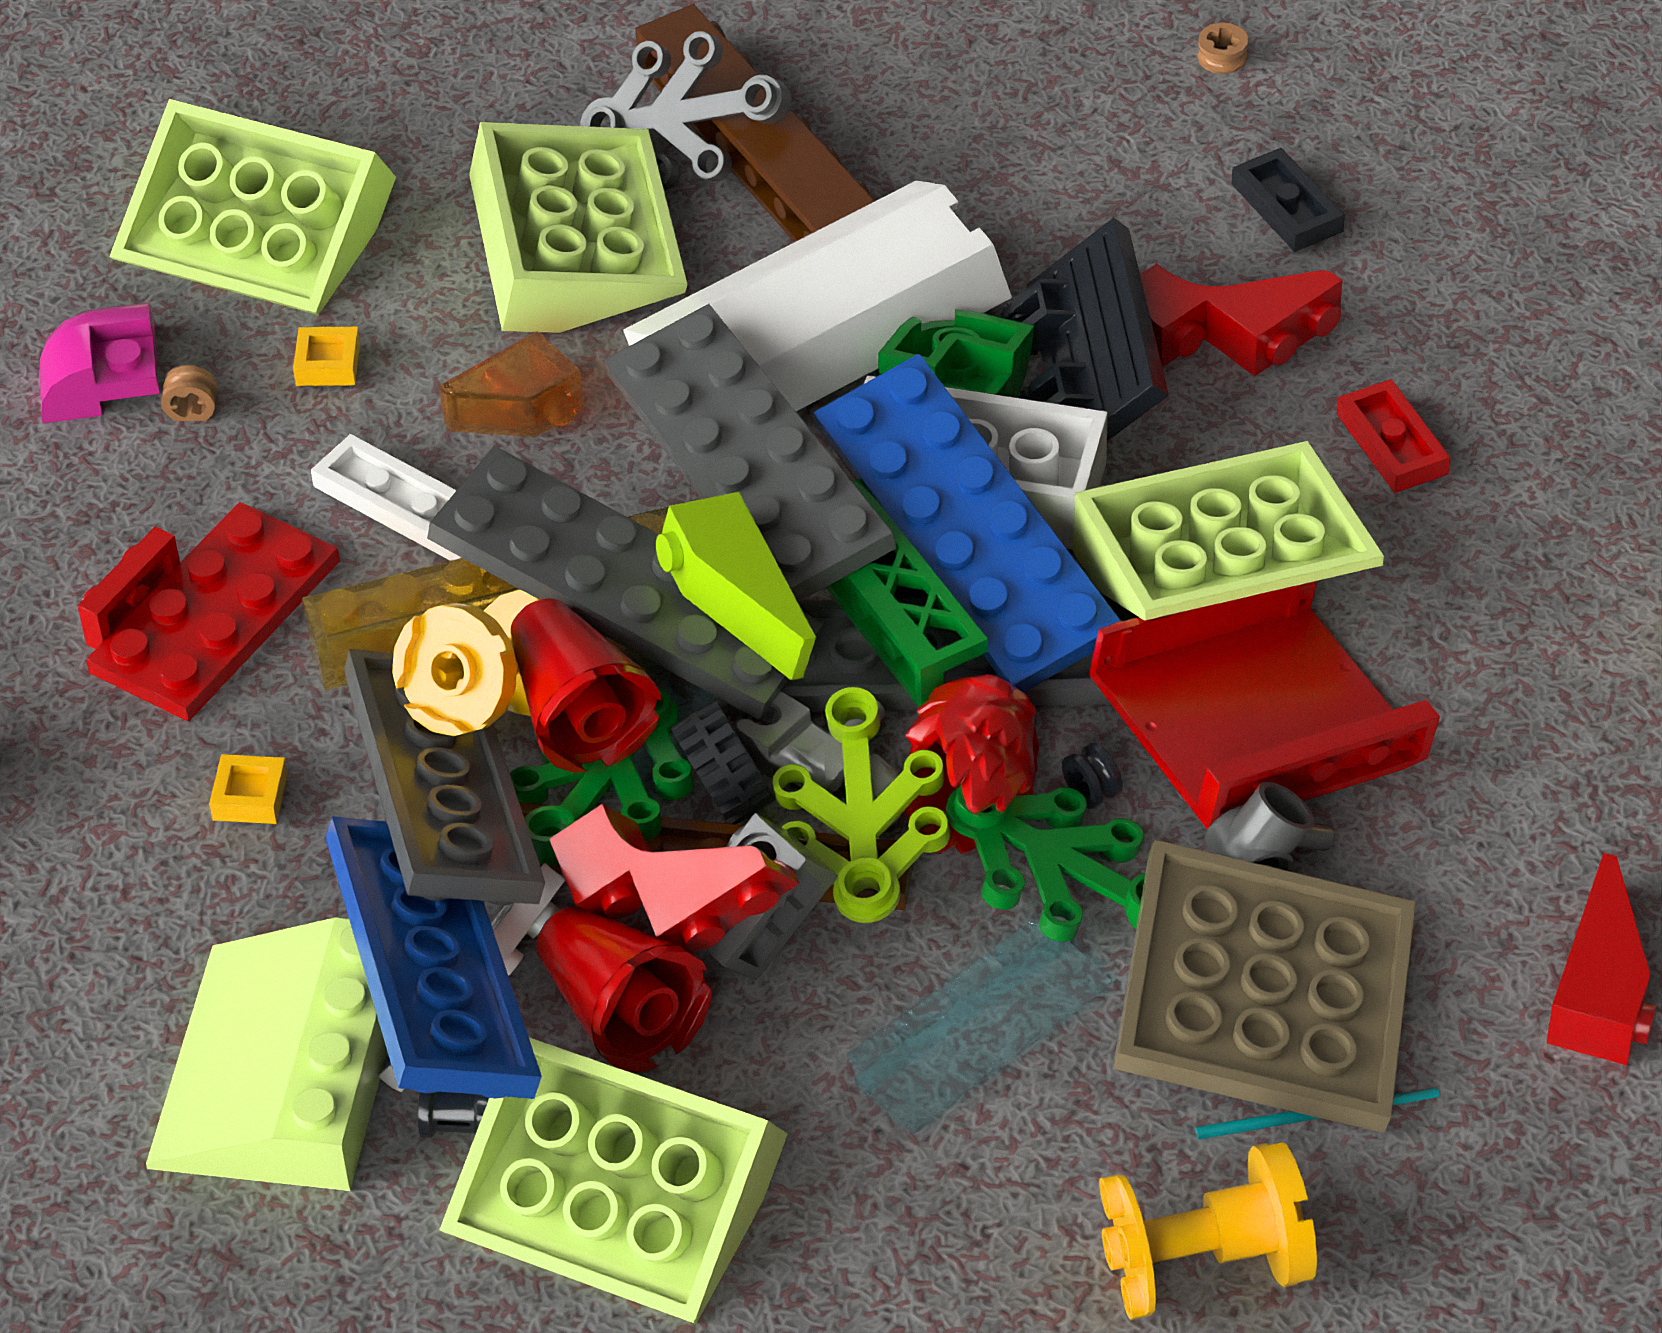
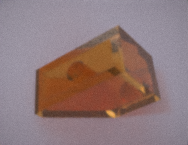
M538 331L439 385L444 425L451 432L536 437L554 426L566 425L577 413L584 410L580 370Z

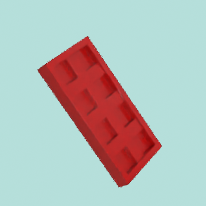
M239 502L86 659L89 673L189 722L340 562L338 547Z

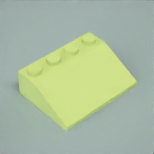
M169 99L109 257L114 260L319 315L376 232L396 176L373 151Z
M480 122L469 176L502 331L561 333L686 292L688 284L649 129Z
M1308 441L1075 492L1074 554L1099 592L1143 620L1383 566V553Z
M331 918L212 946L146 1162L147 1169L346 1191L351 1190L380 1081L378 1076L383 1070L387 1048L349 919Z
M529 1037L542 1075L535 1099L516 1097L489 1098L440 1231L696 1324L765 1198L788 1133L763 1118Z

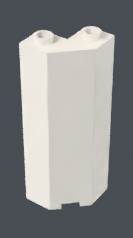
M914 181L627 327L623 331L630 346L701 307L710 304L792 408L798 411L878 369V352L900 325L911 317L921 320L922 324L930 321L954 320L955 309L984 313L1011 299L1012 296L993 243L980 227L969 232L953 212L957 209L958 200L948 188L942 184Z

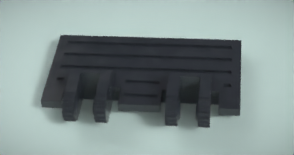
M1114 217L1026 285L1027 289L1012 299L1011 304H1006L1007 306L1003 308V313H1001L1003 319L1034 326L1031 355H1038L1040 351L1044 366V372L1032 380L1028 387H1024V390L1020 391L1018 398L1106 411L1108 441L1169 396L1130 230Z

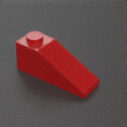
M1603 853L1552 1004L1546 1043L1627 1065L1634 1042L1644 1045L1648 1044L1655 1021L1657 1005L1646 1002L1650 971L1618 858L1616 855Z

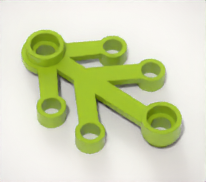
M848 687L834 693L828 700L825 709L829 731L835 740L842 743L846 804L812 781L810 772L798 764H789L778 769L773 776L772 785L776 801L780 806L789 810L805 809L849 841L851 861H848L817 841L815 831L808 823L791 821L782 826L795 838L807 840L808 842L805 847L838 875L832 884L834 885V901L841 914L855 922L872 923L882 920L894 911L901 895L898 878L923 852H937L947 845L950 839L948 819L946 814L936 807L928 806L916 810L909 819V830L879 858L876 839L918 795L927 796L939 791L945 782L942 759L938 754L930 750L916 751L905 760L904 770L873 801L869 741L877 734L880 727L878 705L875 697L869 691L859 687ZM852 719L864 721L856 726H845V723ZM924 767L935 770L930 777L918 778L913 775L918 769ZM796 781L804 784L796 792H786L783 790V787L790 782ZM927 824H935L940 827L932 835H923L918 832L922 826ZM870 888L878 891L876 895L869 898L856 897L864 889Z

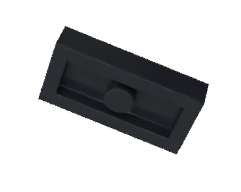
M1282 148L1232 167L1233 187L1294 252L1344 232L1345 214Z

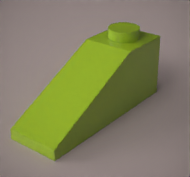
M740 492L670 505L662 534H659L656 539V552L661 567L664 571L671 572L682 595L790 680L803 678L816 636Z

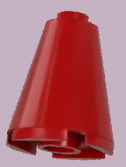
M546 598L534 601L526 605L516 615L511 624L510 636L536 739L540 749L555 767L569 772H586L582 764L602 760L605 766L608 767L619 763L640 748L656 728L659 719L655 712L657 699L661 701V695L652 677L561 600Z
M580 907L561 909L544 923L536 943L538 957L596 1050L605 1060L627 1072H646L658 1067L649 1058L669 1045L673 1047L676 1055L689 1045L703 1025L711 1003V987L704 982L703 970L707 971L702 960L682 946Z

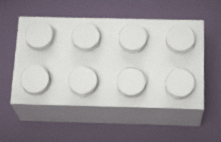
M867 375L865 383L874 379L875 377ZM945 387L1065 548L1073 549L1075 492L1100 487L1106 466L1107 412ZM839 458L838 465L848 478L854 481L855 479Z

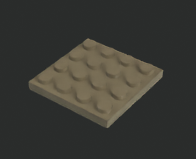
M1154 839L1148 855L1113 1069L1385 1133L1392 1114L1416 901Z

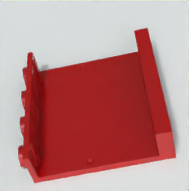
M1318 581L1154 619L1143 620L1137 617L1127 621H1119L1110 626L1100 628L1098 631L1089 676L1207 830L1222 814L1236 807L1244 806L1263 782H1274L1295 793L1303 801L1404 770L1428 759L1440 719L1439 714L1427 700L1393 709L1310 609Z

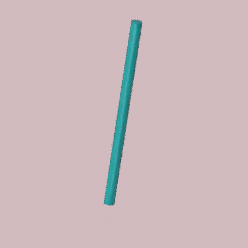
M1436 1087L1394 1094L1393 1105L1440 1097V1093ZM1289 1111L1195 1127V1132L1198 1140L1319 1118Z

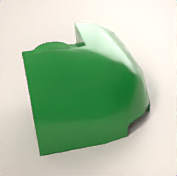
M956 309L954 320L930 321L922 324L921 320L911 317L900 325L878 352L879 375L920 354L944 387L1018 398L1030 361L1034 326L978 312Z

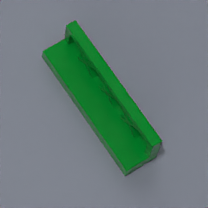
M857 479L852 481V483L893 533L896 549L892 551L896 554L893 566L869 563L825 588L919 707L929 700V696L935 688L944 684V671L987 653L988 638L863 482ZM897 586L924 590L928 595L925 607L898 602L894 598ZM932 626L957 631L962 639L936 651L926 636L929 627Z

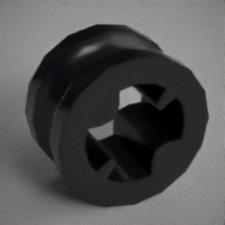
M1090 743L1084 746L1082 756L1075 753L1064 757L1062 771L1068 788L1079 791L1085 797L1088 809H1094L1099 806L1103 801V795L1107 798H1114L1121 793L1123 782L1115 761L1103 746L1097 743Z

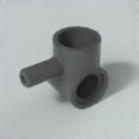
M1263 782L1244 806L1227 811L1211 824L1205 834L1204 843L1210 853L1292 872L1294 860L1290 854L1296 847L1326 851L1333 845L1335 835L1332 827L1329 825L1314 823L1311 810L1295 793L1277 783Z

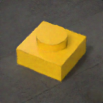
M358 326L299 327L293 365L296 386L355 385L360 350Z
M221 754L209 802L212 820L277 824L288 777L285 758Z

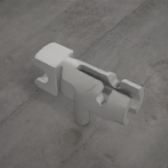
M780 692L770 705L774 707L772 725L762 726L749 719H741L737 722L735 731L761 773L769 778H773L776 771L785 765H801L810 772L812 781L846 804L842 743L835 740L830 732L811 721L810 709ZM877 701L881 720L885 717L886 713L881 703ZM852 719L846 722L845 726H856L864 721ZM875 753L870 754L873 801L900 774ZM792 782L800 788L804 786L801 782ZM901 814L887 827V829L900 818Z

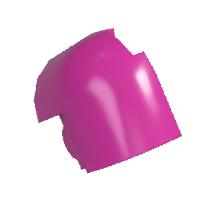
M150 302L88 310L63 321L47 337L40 358L39 370L41 417L43 423L102 416V401L160 394L157 369L159 361L156 325Z

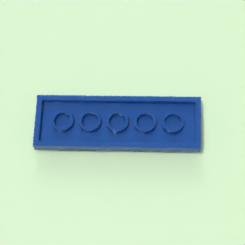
M920 354L911 357L813 412L816 427L855 480L860 479L988 638V652L984 653L983 656L999 678L1010 682L1021 692H1025L1093 653L1099 629L1120 621Z
M332 816L326 834V842L398 1088L413 1089L421 1093L451 1092L477 1094L494 1099L504 1097L535 1099L542 1075L484 901L452 898L433 901L421 896H408L387 822Z

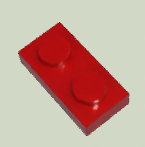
M1392 379L1338 397L1337 416L1394 493L1449 475L1450 456Z
M154 526L137 545L131 546L124 553L121 561L99 584L92 586L85 593L77 607L86 645L96 649L180 563L175 535Z

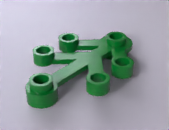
M658 687L661 701L657 699L655 712L659 719L656 728L643 744L655 764L652 773L656 794L663 799L677 800L686 797L693 790L691 764L687 760L680 758L669 735L673 732L671 727L679 723L678 708L670 699L668 693ZM640 748L619 763L608 767L605 766L602 760L582 764L586 772L579 773L555 767L541 750L544 765H525L510 772L518 800L524 803L542 804L548 798L549 788L580 780L560 806L539 807L532 810L524 818L540 864L543 865L545 863L548 866L559 865L549 839L589 813L611 784L621 802V814L637 822L645 841L656 837L662 831L660 805L648 797L631 760Z
M961 785L950 794L945 814L949 824L958 833L974 839L986 872L981 895L988 905L1000 910L1012 909L1018 905L1024 889V876L1018 869L1011 866L1004 844L1005 841L1023 851L1044 905L1039 919V928L1047 938L1057 942L1072 940L1078 933L1083 917L1081 906L1071 899L1062 873L1123 906L1129 923L1136 929L1145 873L1137 875L1131 881L1081 854L1102 851L1107 858L1115 862L1124 863L1133 860L1138 855L1144 839L1143 830L1136 822L1126 818H1116L1103 825L1080 826L1087 802L1079 791L1068 787H1059L1046 794L1015 796L1003 813L997 811L995 804L977 814L969 811ZM1059 807L1067 808L1071 811H1065L1060 809ZM1045 819L1047 824L1054 829L1038 830L1023 821ZM1117 837L1126 838V839H1128V840L1131 841V842H1129V843L1121 842V841L1117 840L1116 838H1117ZM997 885H1004L1010 889H1002ZM1054 916L1065 918L1067 921L1057 920Z

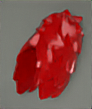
M988 674L949 681L931 692L929 700L917 708L919 717L907 730L905 737L912 744L909 755L919 750H930L940 756L944 767L945 782L936 793L927 796L918 795L905 809L908 822L911 815L922 807H936L945 813L950 794L959 788L960 785L967 809L975 814L993 804L996 805L997 811L1003 813L1015 796L1033 795L1035 774L1038 771L1036 757L1040 747L1035 729L1037 711L1035 706L1029 701L1030 697L1027 694L1021 692L1010 682ZM924 767L918 769L913 775L918 778L930 777L935 770ZM927 824L922 826L919 832L923 835H932L940 827L935 824ZM949 824L950 839L947 845L941 850L932 853L941 854L955 846L961 854H967L976 845L974 839L958 833Z

